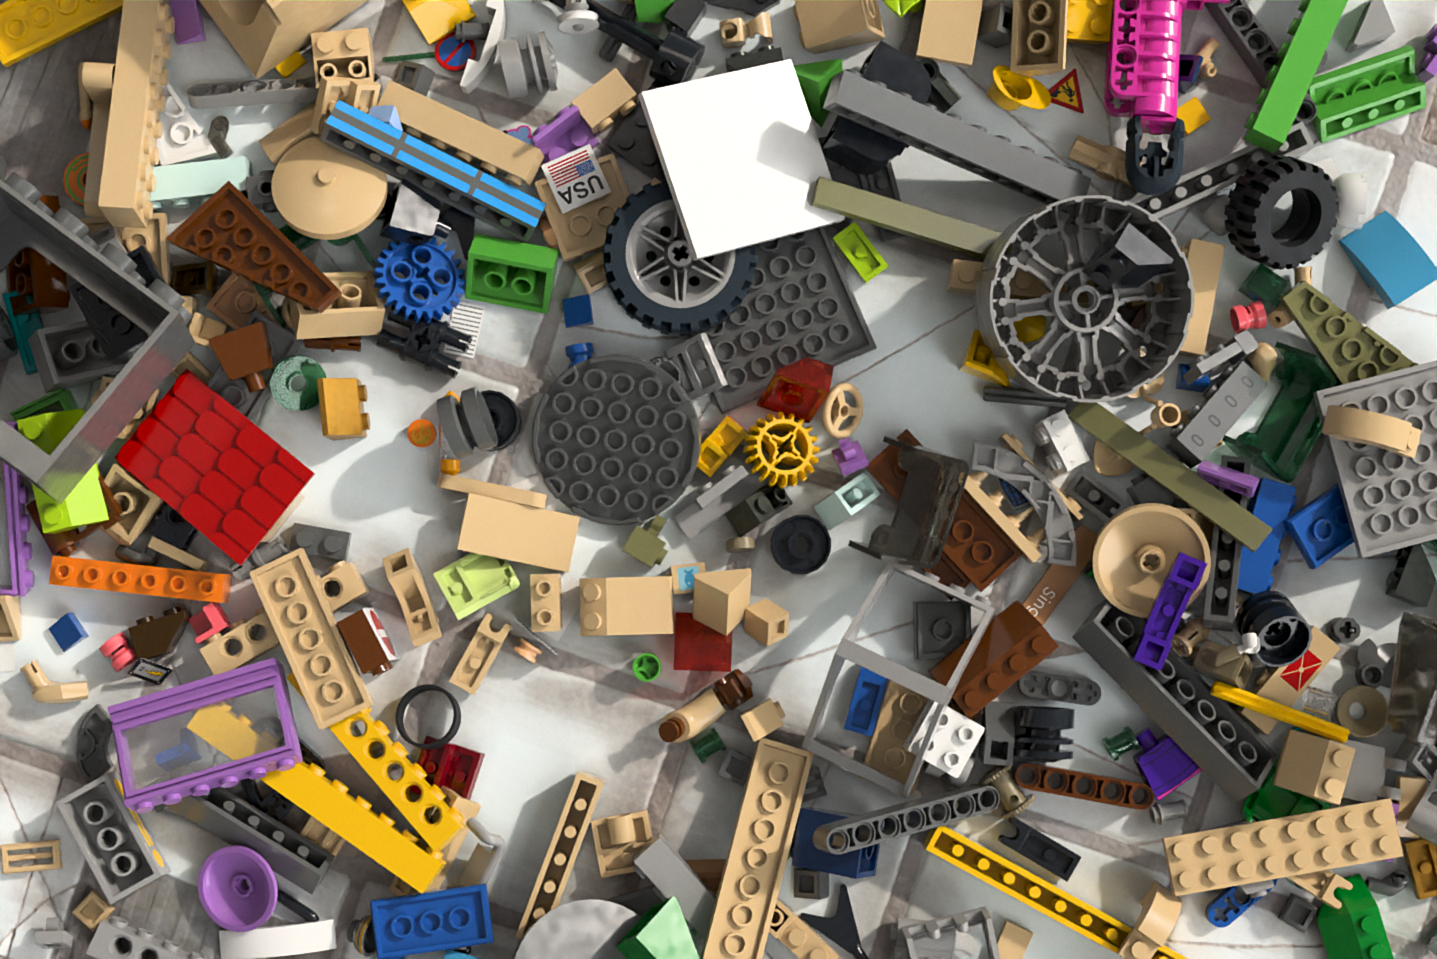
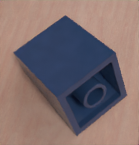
M812 807L800 808L795 827L797 829L796 839L790 849L792 866L854 879L875 876L880 843L837 855L820 851L813 843L814 831L821 825L857 816V814ZM857 827L855 830L856 838L859 834V827ZM833 833L829 838V845L833 843Z

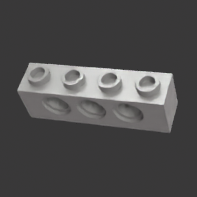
M117 916L108 917L100 921L86 954L97 959H146V950L150 949L155 952L157 959H207L206 956L198 952L191 951V953L181 950V946L174 941L164 940L163 942L154 938L155 934L147 929H134L128 926V921ZM121 937L126 938L130 942L129 951H125L120 947Z

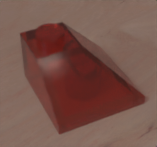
M806 357L777 369L758 399L757 406L777 413L783 412L785 416L791 413L794 414V419L799 420L802 418L804 422L810 423L830 393L834 366Z

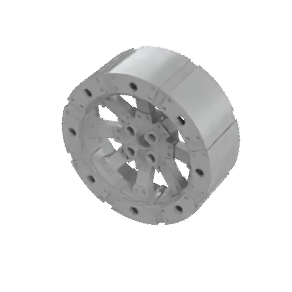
M1084 195L1067 198L1030 211L1031 214L1018 218L1008 226L997 238L986 255L981 267V271H983L981 280L977 282L976 315L980 333L986 347H990L994 354L993 359L1008 376L1023 387L1043 396L1093 403L1111 401L1133 394L1141 386L1153 382L1169 367L1178 355L1189 332L1187 328L1189 320L1193 316L1194 287L1191 270L1184 252L1180 251L1176 244V238L1159 219L1147 210L1126 200L1118 201L1110 196ZM1061 210L1068 212V219L1066 221L1060 220L1058 217V213ZM1127 223H1130L1174 259L1172 264L1139 288L1104 290L1098 284L1094 288L1087 285L1090 277L1082 272L1089 261L1085 256L1082 237H1084L1083 229H1095L1099 233L1111 237ZM1057 232L1059 240L1063 242L1066 257L1064 270L1053 267L1041 259L1039 254L1032 249L1034 245L1041 241V237ZM1010 244L1012 246V253L1005 255L1004 252ZM1019 269L1030 273L1043 282L1042 285L1049 293L1039 295V298L1027 300L1010 299L1011 287H1009V282L1014 277L1016 270ZM1158 282L1163 285V291L1159 294L1154 292V285ZM1063 283H1066L1068 290L1063 294L1060 290ZM1081 292L1086 293L1089 298L1088 305L1085 308L1080 307L1077 303V297ZM1136 300L1146 302V317L1139 330L1132 328L1120 318L1121 315L1117 312L1118 306L1124 305V302ZM1099 309V316L1094 318L1091 313ZM1066 311H1069L1072 315L1069 322L1063 316ZM1041 315V317L1052 316L1047 326L1048 330L1037 343H1033L1028 349L1022 341L1017 339L1015 335L1017 332L1013 322L1023 320V317ZM1099 330L1110 333L1121 343L1120 346L1125 350L1116 358V361L1101 366L1100 359H1098L1097 339H1099ZM1073 334L1074 341L1077 342L1079 362H1076V372H1059L1057 368L1048 365L1053 357L1052 353L1062 341ZM1140 346H1144L1147 350L1144 357H1140V352L1137 350ZM1021 364H1026L1029 367L1027 374H1024L1019 369ZM1089 380L1091 388L1085 391L1082 389L1081 383Z

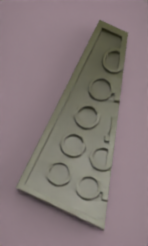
M1300 281L1279 297L1283 306L1339 385L1419 365L1404 356L1399 349L1373 330L1363 326L1347 311H1343L1333 304L1332 300L1306 281Z

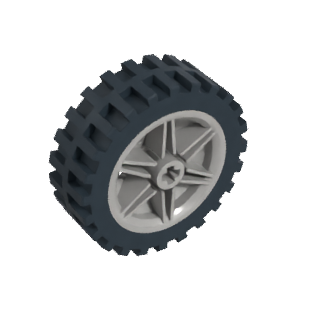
M666 178L661 179V183L653 186L651 183L642 186V191L636 195L632 193L626 198V203L621 208L618 207L611 224L608 225L603 246L606 281L617 304L623 307L626 314L632 320L636 319L642 323L643 327L649 330L650 328L659 330L661 334L678 333L680 336L689 335L692 332L699 331L701 333L707 331L708 328L724 322L731 313L737 310L753 282L758 257L755 244L714 255V259L711 262H706L703 258L693 260ZM665 226L671 230V235L667 238L660 234L661 228ZM681 249L685 250V256L688 258H681L680 261H676V254L673 252H679ZM647 252H655L657 259L654 262H649L646 259ZM667 276L671 279V284L663 286L660 283V279ZM696 276L699 278L700 283L698 286L693 287L689 284V279Z

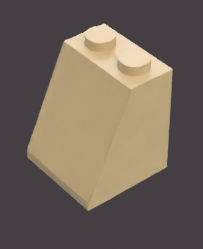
M795 0V5H793L795 18L799 21L801 32H799L801 45L814 54L886 39L877 0Z

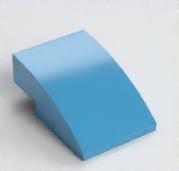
M1387 211L1365 223L1361 229L1354 230L1338 241L1368 288L1373 286L1387 309L1398 305L1437 280V267L1411 234Z

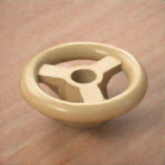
M838 384L828 393L822 405V421L825 430L830 436L843 439L850 436L859 426L863 415L862 395L853 384ZM844 391L852 394L855 407H850L845 402ZM848 416H853L851 423L845 429L838 430L844 419Z

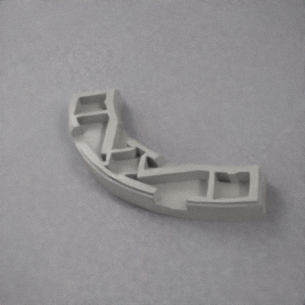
M974 440L971 470L992 474L1017 488L1033 506L1042 522L1047 540V563L1076 567L1077 549L1073 523L1061 495L1052 482L1036 466L1017 453L991 443Z

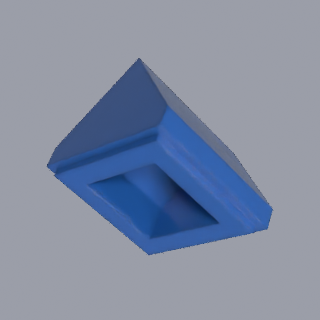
M1179 364L1175 389L1203 393L1209 387L1208 374L1188 385L1183 375L1191 367L1188 364Z

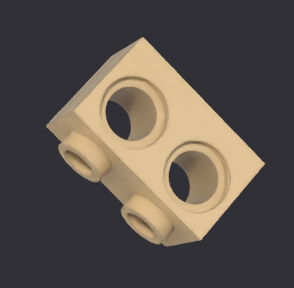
M530 574L532 632L563 631L561 574Z

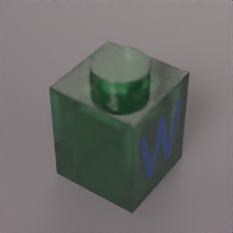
M1260 263L1251 270L1238 291L1254 302L1260 300L1264 308L1267 309L1273 306V304L1278 306L1281 303L1279 297L1286 293L1284 289L1289 282Z

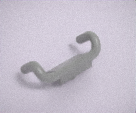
M471 817L467 820L466 826L483 843L478 842L457 882L461 887L487 884L505 849V841L500 835L488 832L474 817Z

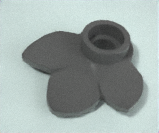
M1369 638L1362 642L1357 650V660L1359 663L1355 671L1357 683L1375 689L1380 685L1386 688H1395L1403 684L1410 674L1405 669L1396 666L1400 650L1399 644L1384 643L1377 647ZM1367 670H1371L1373 673L1371 680H1367L1365 677Z

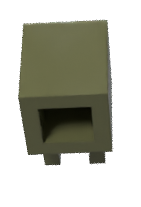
M659 515L655 516L647 531L636 526L622 550L651 568L655 563L660 566L668 551L664 549L666 542L657 537L667 520Z

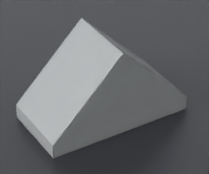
M1368 0L1345 51L1352 53L1384 41L1396 32L1383 0Z
M1407 734L1393 758L1407 761V768L1420 777H1425L1431 783L1437 772V748L1423 735Z

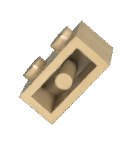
M614 68L575 98L571 104L572 107L576 105L579 108L582 121L594 135L598 131L603 133L614 124L612 120L620 114L625 116L636 107L637 94L620 72Z

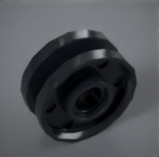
M493 390L481 391L490 414H496L498 418L497 424L494 426L498 444L496 447L486 451L504 450L513 444L520 434L522 426L520 410L513 400L501 392Z
M795 515L783 520L775 528L771 537L770 550L775 562L783 570L792 574H808L818 570L827 561L831 552V538L827 528L818 519L809 515ZM797 537H803L808 542V548L803 553L797 552L793 547V542Z

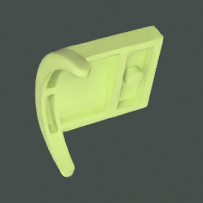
M470 553L433 574L458 620L520 586V582L508 560L477 553Z

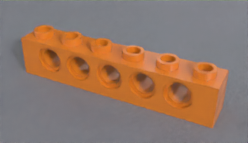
M52 556L49 584L229 603L232 575Z

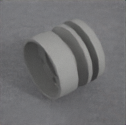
M545 31L538 32L540 45L535 47L531 34L526 36L527 48L525 49L520 48L516 37L497 41L504 77L511 100L528 97L529 83L532 82L535 83L540 94L544 93L542 80L548 79L551 91L558 90V69L553 47L546 38Z

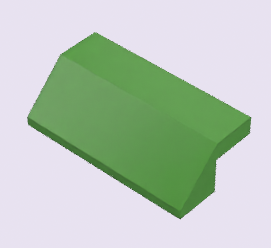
M1410 45L1313 77L1307 91L1317 107V114L1312 123L1321 143L1426 108V84L1415 74V50Z

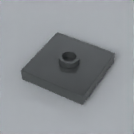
M961 601L913 602L914 659H943L971 636V606Z

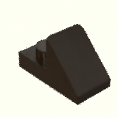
M208 261L173 266L171 288L180 296L199 294L212 298L217 293L218 269L215 264Z

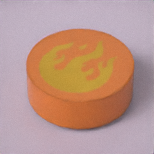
M418 419L408 427L407 436L409 441L416 447L426 448L435 442L437 431L430 421Z

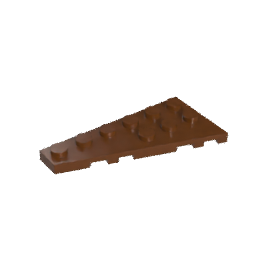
M230 181L223 185L166 238L172 245L319 313L327 309L342 294Z

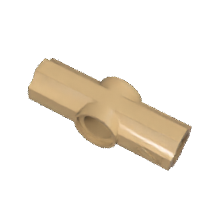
M1080 135L1076 137L1067 159L1094 170V173L1104 180L1110 182L1119 181L1131 187L1126 177L1124 150L1110 145L1102 146Z

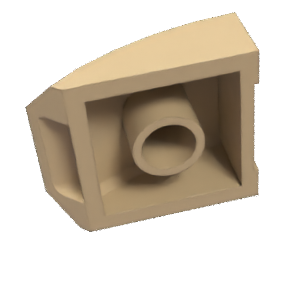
M120 463L113 464L104 482L109 487L123 513L119 515L120 522L107 530L104 527H101L100 530L120 545H131L154 518L165 501Z

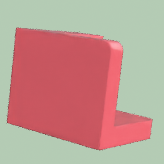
M209 603L202 608L203 611L189 619L192 628L198 636L194 639L196 644H204L205 640L217 633L221 634L230 629L232 624L220 603Z

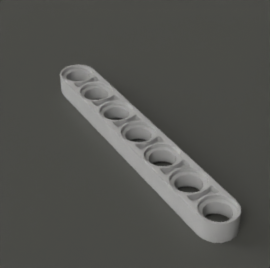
M374 73V82L381 84L380 94L383 91L381 76L378 73ZM315 76L199 84L187 90L189 104L195 109L316 101L318 94Z

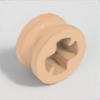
M521 637L520 646H515L514 650L535 663L536 655L541 654L542 650Z

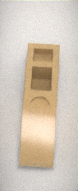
M777 898L769 930L775 938H778L799 959H839L841 957L818 933Z

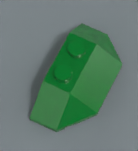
M1357 873L1343 877L1352 883L1353 888L1347 890L1337 887L1334 890V897L1342 903V907L1340 909H1333L1322 902L1316 916V922L1327 958L1394 959L1378 905L1361 875Z

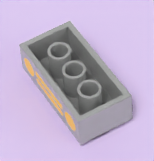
M117 771L106 773L55 802L110 905L171 872L140 813H136L124 806L122 782Z

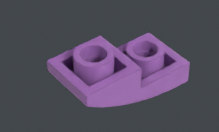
M1437 23L1426 35L1429 41L1423 49L1428 54L1418 65L1422 69L1417 76L1424 83L1433 78L1437 73Z

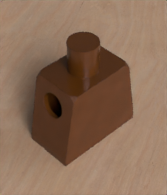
M257 322L208 339L231 381L244 378L249 393L266 388L261 372L272 369L273 361L265 322Z

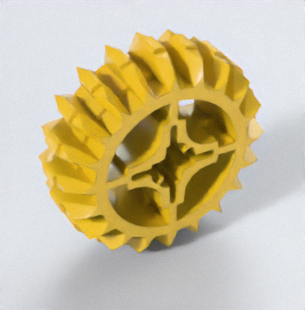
M778 412L776 418L772 413H769L765 416V420L759 418L756 421V426L752 425L748 431L751 435H747L744 438V442L748 446L743 448V453L751 456L745 460V464H754L750 472L755 474L758 471L761 474L758 479L759 482L768 478L769 487H773L777 481L780 488H785L787 482L791 487L797 485V480L803 482L807 479L806 474L810 475L813 473L814 468L812 465L818 463L819 460L814 454H817L820 448L812 445L817 441V436L810 437L808 434L811 432L812 427L808 426L804 429L801 426L804 423V419L800 418L797 422H794V414L790 413L785 419L783 412ZM781 430L787 432V435L778 437L773 434L771 436L767 432ZM795 439H796V441L798 442V444H799V446H800L801 456H799V455H800V452H798V451L795 449V446H794V441H795ZM785 442H787L784 446L785 451L776 459V456L779 453V446H782ZM761 443L763 444V448L768 452V461H766L762 454ZM778 463H785L788 466L793 465L795 469L780 470L775 468Z

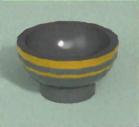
M372 915L365 916L361 920H353L347 931L348 941L353 943L355 949L366 957L372 956L376 952Z

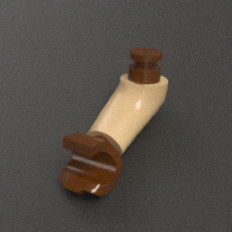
M735 669L714 683L717 691L712 687L687 705L668 713L663 718L659 727L661 739L665 742L677 743L691 739L703 732L727 711L726 705L730 710H734L754 697L751 689L753 684L748 676L743 675L739 669Z

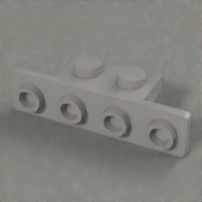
M763 451L762 454L766 461H768L769 456ZM753 463L741 465L737 469L732 465L720 474L722 480L713 486L709 482L698 490L697 493L700 496L696 498L695 502L678 513L674 520L688 539H693L724 516L726 512L766 485L769 479L765 478L762 482H759L758 479L761 474L758 471L755 474L750 472L754 467Z

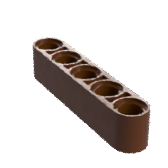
M1027 761L1016 763L1011 770V776L1016 784L1029 790L1138 810L1149 808L1154 801L1153 790L1149 786L1137 781ZM1029 767L1032 770V778L1030 781L1022 783L1019 773L1023 768ZM1058 773L1060 776L1059 785L1050 788L1047 782L1049 775ZM1086 778L1088 788L1085 792L1079 793L1076 790V783L1079 779ZM1109 783H1114L1116 793L1113 797L1107 798L1104 794L1105 786ZM1138 788H1142L1144 798L1141 802L1135 803L1132 798L1133 792Z

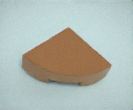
M547 216L540 218L538 225L548 248L559 249L558 240Z

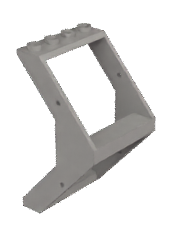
M898 559L897 563L891 560L888 561L842 637L834 654L802 748L904 798H908L937 727L968 662L995 613V608L990 607L991 601L978 595L973 599L965 595V589L952 583L947 587L939 583V577L927 571H924L923 575L913 571L914 566ZM894 571L985 612L947 686L854 643L862 624ZM846 659L938 703L906 784L815 740L835 682Z

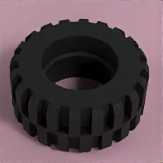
M1274 155L1271 158L1265 157L1257 162L1258 165L1252 164L1245 170L1246 174L1244 176L1240 175L1235 181L1237 185L1234 190H1230L1228 195L1230 201L1228 205H1225L1224 214L1227 215V220H1224L1225 229L1230 232L1228 234L1229 241L1232 245H1235V249L1241 255L1274 269L1296 268L1299 266V263L1303 265L1310 261L1313 254L1318 255L1324 249L1322 245L1325 242H1329L1332 237L1330 232L1333 227H1336L1338 219L1335 218L1336 212H1339V202L1335 201V198L1338 197L1335 186H1332L1333 181L1330 176L1316 165L1290 156ZM1291 191V213L1285 224L1272 234L1270 228L1272 211L1278 200L1284 194Z

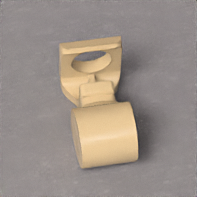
M767 12L760 13L756 18L749 20L748 23H745L742 18L728 19L719 23L722 47H742L746 44L747 38H755L756 34L764 37L767 44H773L770 14Z

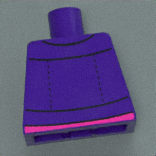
M1147 727L1134 736L1142 750L1133 756V760L1144 784L1153 790L1154 800H1161L1202 771L1168 735L1164 734L1156 739Z

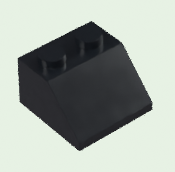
M1127 223L1095 249L1082 272L1104 290L1139 288L1172 264L1174 259L1134 226Z

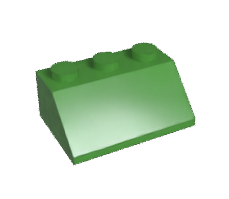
M475 234L468 252L465 298L548 314L557 272L559 249Z

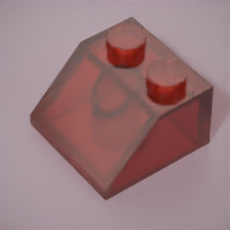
M676 612L673 670L731 672L732 631L725 636L694 620L692 613Z

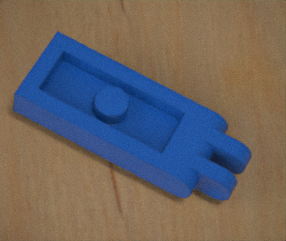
M860 667L844 729L872 737L888 679Z

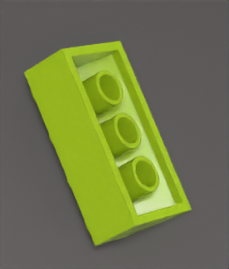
M81 408L44 413L17 420L19 433L45 453L51 455L83 417L85 411ZM97 462L62 504H59L32 484L43 533L56 534L109 520L107 503L104 501L98 480L99 470Z

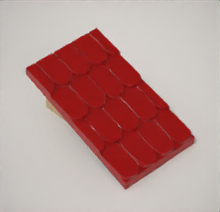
M188 369L176 380L166 395L158 402L153 411L140 424L135 433L114 457L123 467L240 566L243 565L260 542H270L305 497L300 493L315 475L312 470Z

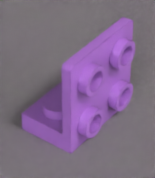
M576 105L572 108H563L555 116V121L548 126L546 124L541 125L533 132L534 137L531 139L532 145L543 153L544 159L542 162L544 164L590 144L592 150L600 144L582 121L580 110Z

